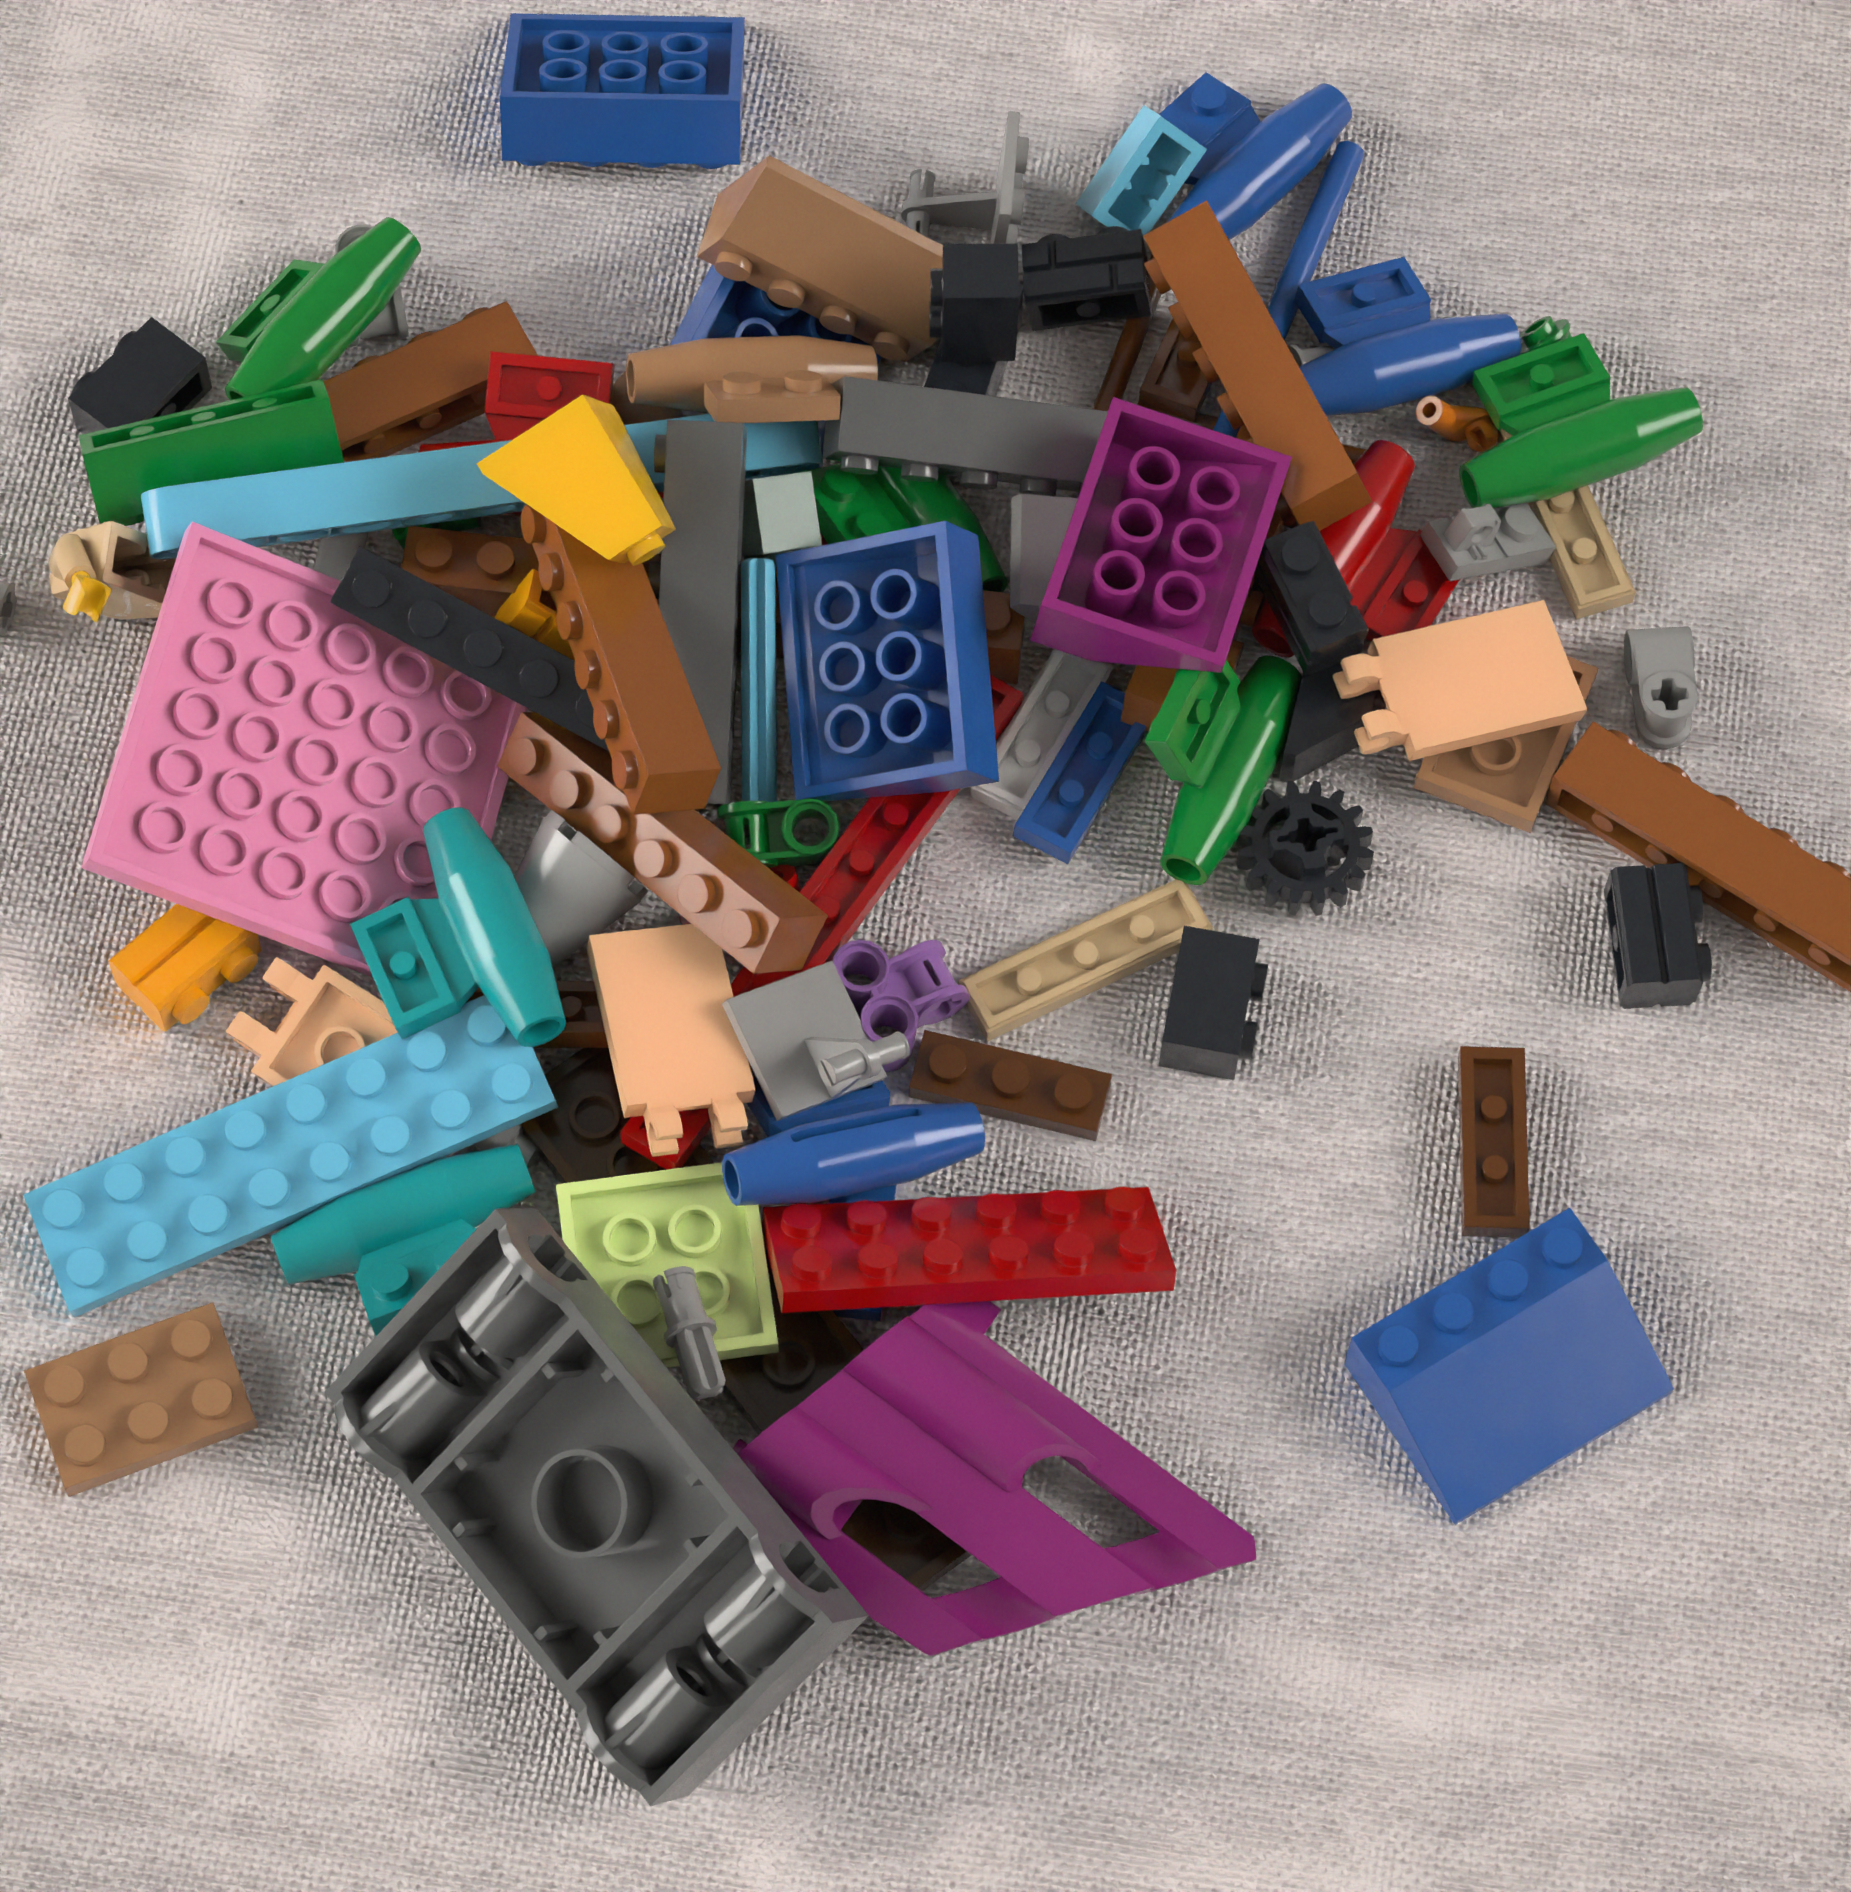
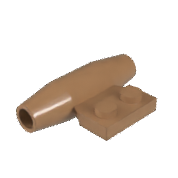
M806 336L704 338L629 353L626 363V385L631 403L709 413L715 422L765 423L840 420L841 396L832 386V383L844 376L869 380L878 379L877 358L873 346Z

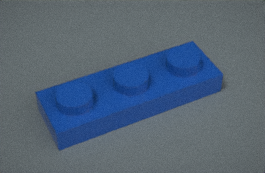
M1102 681L1100 682L1017 820L1013 837L1069 864L1147 732L1145 731L1146 726L1134 722L1133 725L1121 722L1124 692Z

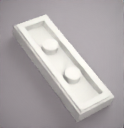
M1054 649L996 745L999 782L972 786L971 798L1018 820L1100 682L1110 683L1113 678L1114 667L1104 662L1089 661Z

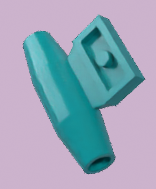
M460 807L451 808L436 814L425 824L423 834L439 898L410 899L408 896L350 924L395 1029L403 1040L461 1012L460 1008L473 993L480 988L519 1045L533 1047L544 1044L557 1037L564 1030L566 1020L548 949L514 875L468 809Z
M517 1143L440 1158L352 1191L330 1201L272 1234L271 1240L289 1285L357 1271L354 1277L375 1336H377L477 1229L475 1227L482 1224L495 1209L510 1208L536 1193Z

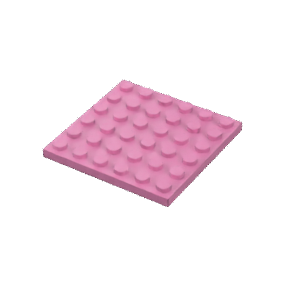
M192 521L185 530L81 868L373 977L350 924L408 896L410 899L439 898L423 834L425 824L436 814L451 808H466L471 812L488 838L492 839L508 780V775L497 765L521 712H526L527 708L330 603L341 582L340 580Z

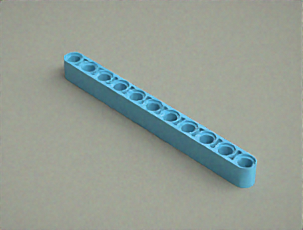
M710 414L624 425L658 493L664 492L665 473H656L654 471L656 434H667V420L715 422ZM817 421L744 423L747 427L745 480L793 474L820 468L824 465ZM512 440L166 486L148 490L141 494L149 553L152 559L177 558L184 532L192 521L252 546L263 547L520 512L527 504L483 475L476 464Z

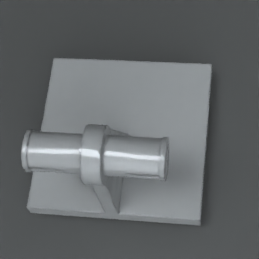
M1008 111L995 191L933 197L935 174L926 170L923 190H921L922 169L914 170L910 174L909 198L904 200L901 210V217L906 222L907 227L928 238L932 223L992 230L990 244L1017 243L1018 225H1021L1025 195L1022 181L1023 174L1026 172L1029 138L1018 136L1020 112Z
M833 961L729 998L722 1003L777 1121L884 1080L887 1075L883 1066L896 1060L904 1059L910 1053L908 1040L899 1031L879 1040L870 1041L863 1031L861 1020Z

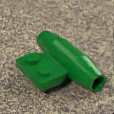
M386 217L331 257L325 264L294 259L216 341L229 360L242 362L225 387V393L229 400L318 380L383 311L421 252L420 243L413 233L399 221Z
M1584 333L1475 370L1472 383L1474 390L1497 429H1503L1511 434L1512 437L1460 465L1459 477L1464 495L1472 508L1491 504L1494 509L1548 500L1639 468L1702 432L1703 418L1698 401L1693 392L1687 387L1610 400L1611 377Z
M841 463L802 471H811L819 529L828 544L948 521L978 535L983 590L1003 593L1006 589L1007 577L979 519L946 475L938 474V481L919 482L902 479L901 469L878 466L877 474H856L842 471Z
M1261 656L1254 662L1241 681L1227 660L1221 673L1178 669L1174 682L1156 718L1152 721L1149 733L1145 739L1146 744L1169 778L1183 783L1177 795L1160 858L1161 867L1174 879L1190 885L1204 884L1238 839L1242 829L1247 826L1252 811L1257 805L1285 746L1302 676L1299 670L1288 661L1276 656Z

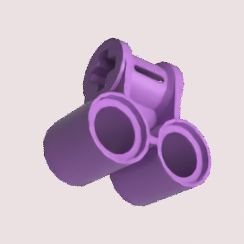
M855 940L841 946L834 955L833 963L861 1020L863 1031L870 1041L873 1042L882 1038L873 1031L875 1028L882 1026L894 1028L904 1034L908 1040L910 1047L909 1056L884 1065L885 1072L896 1071L907 1064L913 1053L917 1028L935 1024L953 1016L970 999L966 987L956 984L943 960L946 952L941 941L928 940L918 943L903 953L888 959L887 954L880 946L871 941ZM851 974H862L870 978L872 983L864 986L854 985L848 982L845 977Z

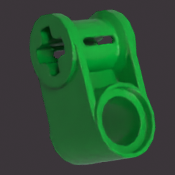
M807 798L777 802L741 801L717 807V818L724 821L725 834L768 868L777 867L778 865L801 866L819 864L839 840V823L836 813L828 804L818 799ZM806 818H817L826 824L829 833L820 844L804 846L793 837V830L796 824ZM747 825L750 827L751 847L749 849L745 847L744 827Z

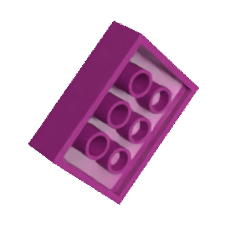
M1113 397L1049 580L1030 641L1089 661L1221 673L1292 457Z

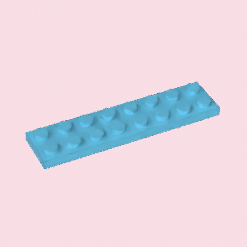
M483 995L465 1003L460 1008V1013L403 1040L398 1033H395L23 1194L69 1312L74 1317H77L289 1225L342 1195L443 1158L558 1108L533 1047H524L518 1044L486 996Z

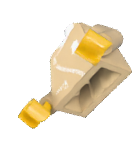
M114 521L100 523L63 534L58 539L49 557L51 591L54 597L65 601L63 609L71 615H77L78 611H81L90 616L94 622L99 621L101 614L115 619L158 618L176 558L152 559L149 553L147 534Z

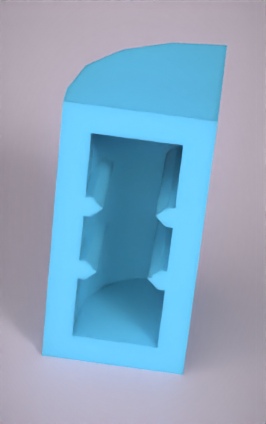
M1143 105L1075 204L1106 227L1119 226L1129 231L1141 229L1144 236L1154 227L1207 148Z

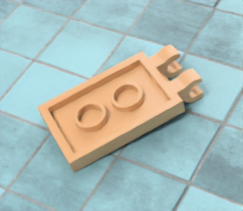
M1544 600L1373 639L1367 649L1368 655L1356 654L1342 659L1340 663L1343 671L1333 675L1341 699L1353 698L1380 689L1387 709L1372 711L1362 716L1361 719L1365 727L1357 728L1354 731L1361 753L1372 754L1403 744L1409 761L1579 721L1588 710Z
M693 924L589 935L587 953L624 1118L644 1117L652 1157L678 1154L679 1148L676 1138L683 1137L682 1122L678 1111L702 1108L708 1109L716 1149L742 1146L743 1139L740 1130H747L748 1127L743 1103L752 1102L755 1086L749 1061L722 1006L724 1001L733 997L722 948Z
M277 957L262 979L270 984L269 987L294 1003L274 1032L249 1015L239 1011L225 1031L234 1038L233 1040L260 1057L251 1072L271 1087L398 1033L384 1002L347 978L323 965L312 980Z

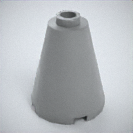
M551 810L542 820L514 878L548 949L552 967L555 968L588 942L589 935L601 933L639 904L649 891L636 881L627 889L626 887L634 877L581 832L574 831L567 824L559 832L558 829L565 822V819Z

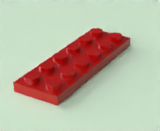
M1122 1186L1097 1190H1053L1022 1194L991 1193L984 1196L923 1197L920 1199L890 1201L861 1200L852 1203L793 1204L790 1206L763 1207L762 1231L782 1313L1174 1291L1177 1270L1149 1187L1130 1188Z

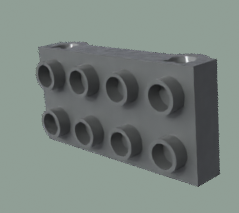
M536 1207L495 1209L324 1391L335 1405L334 1412L338 1426L351 1446L368 1463L396 1482L577 1712L583 1738L596 1758L611 1774L630 1788L639 1791L650 1806L689 1796L869 1616Z

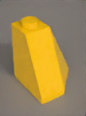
M581 395L476 463L483 475L608 560L625 563L630 560L633 566L641 564L661 552L665 548L662 538L676 530L615 407L586 395Z

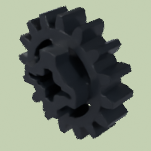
M1288 781L1285 796L1279 798L1270 789L1264 791L1261 804L1263 809L1257 806L1254 807L1247 826L1242 829L1236 840V845L1242 848L1238 851L1237 869L1251 870L1248 873L1246 883L1248 890L1252 891L1264 886L1267 889L1265 905L1271 907L1280 898L1288 901L1289 915L1296 916L1301 903H1309L1315 916L1322 915L1326 899L1330 898L1340 908L1345 906L1348 897L1347 888L1361 891L1366 876L1363 870H1370L1374 851L1367 848L1371 845L1373 837L1372 827H1358L1363 814L1361 806H1354L1345 810L1342 807L1345 792L1340 789L1334 792L1330 798L1321 796L1322 789L1319 781H1313L1309 793H1300L1295 782ZM1281 820L1284 821L1281 829L1270 831L1269 838L1264 839L1270 828ZM1346 857L1340 868L1326 877L1325 871L1327 868L1339 865L1340 859Z

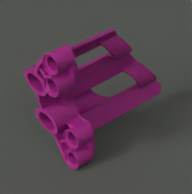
M991 1301L921 1305L919 1310L911 1316L905 1317L881 1335L840 1372L798 1406L780 1417L749 1444L739 1439L733 1447L737 1455L869 1615L868 1617L928 1656H934L968 1644L1009 1635L1050 1622L1074 1611L1132 1594L1139 1595L1161 1590L1257 1560L1253 1535L984 1335L1001 1311ZM1051 1456H1060L1160 1532L1120 1545L1102 1548L1023 1489V1476L1028 1468L1037 1461ZM863 1499L895 1503L917 1513L1001 1577L959 1592L930 1598L842 1532L841 1529Z

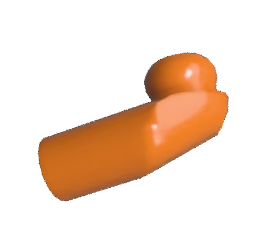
M1435 396L1424 397L1416 407V418L1421 424L1450 441L1467 440L1468 446L1473 451L1482 452L1488 450L1498 441L1499 431L1493 425L1494 422L1484 408L1451 405Z

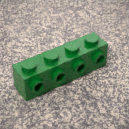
M323 379L78 435L99 522L114 521L124 526L145 521L141 494L148 490L180 484L344 463L332 408Z

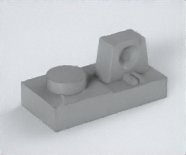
M1528 503L1494 509L1491 504L1471 509L1463 508L1457 516L1453 515L1447 518L1428 521L1420 534L1449 581L1545 564L1556 549L1555 544Z

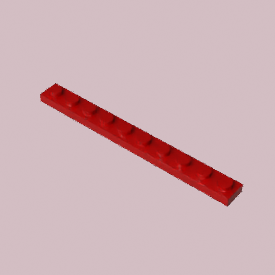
M990 675L995 738L997 740L1020 707L1023 692ZM960 789L933 793L870 797L799 892L828 915L802 969L753 974L744 966L731 983L733 997L833 961L838 949L849 941ZM708 1109L678 1111L683 1128V1137L676 1138L679 1148L678 1154L652 1157L643 1116L631 1117L621 1130V1143L666 1170L681 1168L711 1128Z

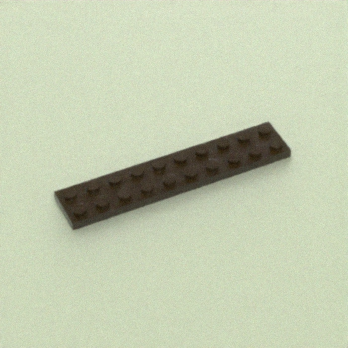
M582 1048L544 1074L558 1108L523 1122L520 1125L522 1126L523 1134L536 1146L538 1155L561 1184L666 1170L621 1143V1130L631 1117L624 1118L609 1048ZM698 1144L681 1168L713 1164L714 1161L702 1146ZM765 1240L764 1247L779 1352L720 1360L726 1379L723 1391L758 1435L788 1411L798 1406L864 1350L833 1310L781 1312ZM863 1499L841 1529L842 1532L921 1591H924L971 1556L969 1552L914 1511L886 1501Z

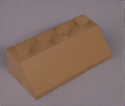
M770 155L718 193L696 257L714 265L715 270L720 275L734 281H745L767 292L768 297L773 302L784 307L798 308L820 319V323L826 329L839 334H850L873 346L876 354L889 360L906 362L930 347L936 339L929 338L930 268H942L943 245Z

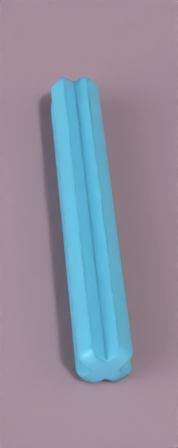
M751 558L743 560L741 564L742 801L777 802L776 565L771 559Z

